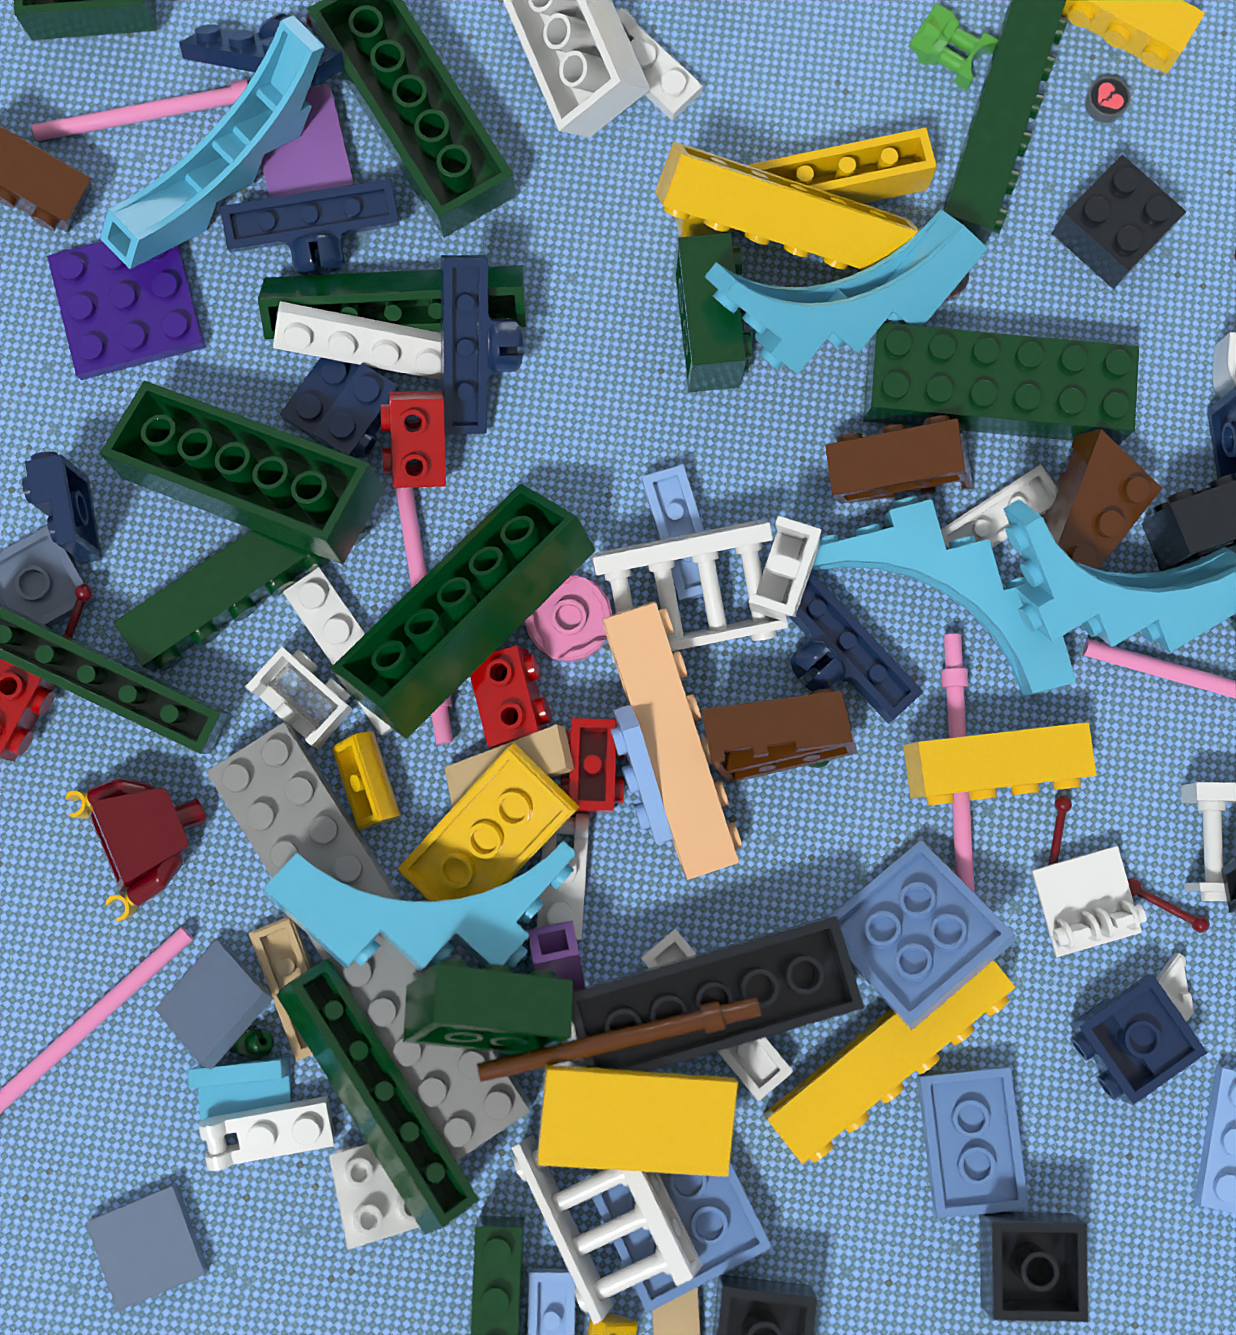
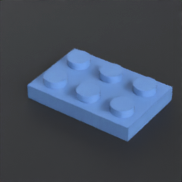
M998 1066L917 1075L934 1216L939 1219L1029 1209L1011 1067Z

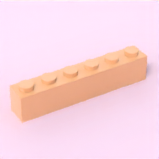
M649 602L601 618L628 705L631 704L642 731L683 874L689 880L739 863L735 850L742 848L741 839L735 823L727 824L722 807L729 805L721 780L713 782L708 767L712 762L707 737L699 738L694 723L701 720L700 711L694 695H685L681 679L688 677L681 653L679 651L672 653L667 636L674 634L666 608L658 610L656 602Z

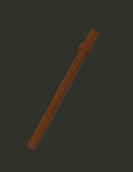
M753 997L724 1005H719V1002L715 1001L700 1005L701 1010L480 1062L477 1063L479 1079L481 1082L544 1068L546 1065L565 1063L703 1029L706 1030V1034L724 1030V1024L761 1016L758 999Z

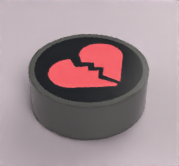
M1102 77L1096 80L1085 97L1087 113L1094 120L1102 123L1118 120L1130 104L1131 95L1129 88L1123 81L1115 77Z

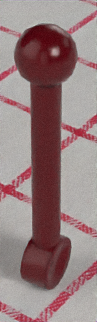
M80 584L75 589L77 600L64 633L72 638L85 602L93 596V590L87 584Z
M1059 796L1054 802L1057 816L1048 865L1058 863L1066 812L1072 807V801L1067 796Z
M1133 878L1127 879L1132 896L1137 895L1190 923L1192 928L1198 933H1204L1209 929L1210 923L1205 916H1194L1141 888L1138 880Z

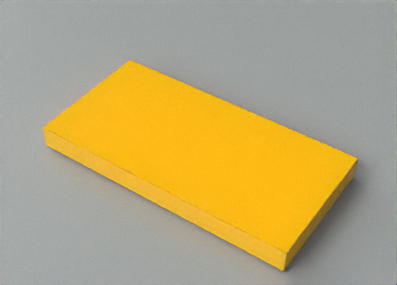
M514 742L507 747L397 870L429 902L461 899L487 892L510 882L580 807Z
M546 1065L537 1164L544 1166L728 1177L738 1082L734 1077Z

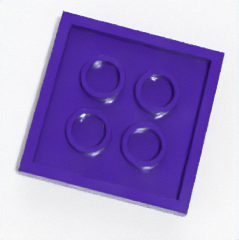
M103 241L47 255L75 374L80 380L206 348L180 244L132 269H129Z

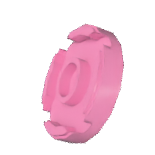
M572 574L526 620L528 635L537 649L553 660L570 663L587 659L599 651L607 640L601 618L612 615L610 602L599 585L591 580L589 581L586 578Z

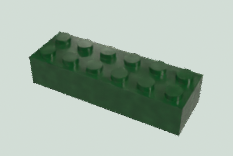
M320 0L307 8L315 34L320 42L327 49L342 51L345 68L340 71V74L443 238L516 197L514 174L403 0Z
M883 323L869 340L863 422L902 424L917 427L923 426V421L928 418L949 416L950 420L958 419L963 431L1073 441L1076 434L1102 429L1117 445H1120L1135 431L1139 346Z
M145 380L99 453L124 480L342 565L385 490L368 462Z
M520 484L330 669L358 702L403 738L407 739L596 549L576 515L525 485Z

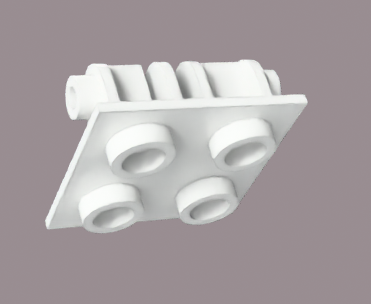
M1118 846L1031 870L1055 957L1142 933L1140 924L1147 921L1146 914L1141 905L1134 906Z
M369 1144L358 1147H343L337 1149V1153L329 1155L348 1250L419 1228L418 1223Z

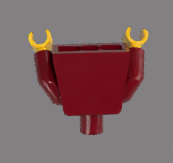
M121 777L92 787L88 792L75 790L66 794L65 800L76 801L81 799V808L75 813H70L69 816L79 819L90 818L119 890L127 888V892L115 894L106 900V906L112 905L118 900L124 903V914L117 917L116 921L120 922L134 916L139 906H142L166 889L183 866V854L189 847L184 831L206 823L204 810L197 798L173 806L166 788L155 789L148 782Z

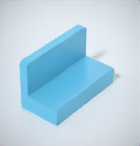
M289 1056L217 1063L212 1070L198 1065L187 1070L189 1089L198 1088L201 1121L214 1116L292 1102Z

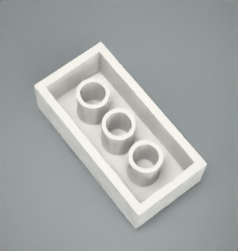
M503 0L560 132L590 138L650 90V86L612 0Z

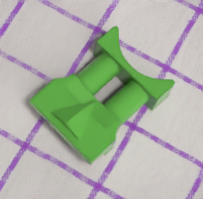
M936 3L908 47L916 53L919 63L934 66L936 63H939L956 73L957 76L954 84L968 91L974 79L971 63L981 55L993 53L998 39L987 32H984L981 38L978 39L959 27L960 22L956 19L953 12ZM951 43L970 55L966 59L947 48L948 45Z

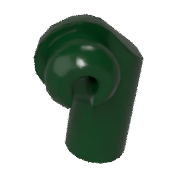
M248 1027L229 1051L233 1054L260 1059L270 1053L274 1045V1039L267 1030Z

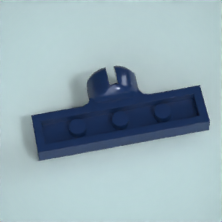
M277 13L264 21L259 32L255 34L249 30L235 32L220 30V26L215 24L199 26L194 30L195 33L179 42L182 58L255 73L274 39L280 21L293 15ZM324 48L311 83L319 85L345 68L342 51Z
M391 179L219 206L227 250L230 253L276 245H287L290 248L293 267L301 275H318L315 251H319L322 267L326 268L327 274L342 268L345 261L342 248L344 236L350 233L400 225Z
M441 255V391L444 397L445 435L487 434V382L489 376L496 372H516L521 367L524 353H518L517 347L524 345L521 326L512 318L494 319L489 317L488 257L486 255Z
M811 571L796 617L789 616L807 638L806 643L791 657L790 664L795 676L799 680L815 666L820 672L805 685L811 692L820 689L833 690L837 685L845 681L850 683L889 724L924 691Z

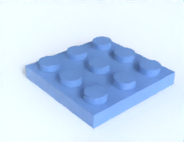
M922 840L916 843L831 915L838 918L852 966L910 1030H913L1016 941L1015 934Z
M729 1163L728 1177L659 1173L703 1265L693 1279L676 1286L671 1274L667 1275L664 1271L635 1284L634 1287L647 1313L772 1248L731 1163ZM622 1183L592 1197L604 1223L635 1209L636 1200L629 1186H624ZM643 1227L613 1241L625 1267L655 1254L656 1247H658L650 1230H645Z

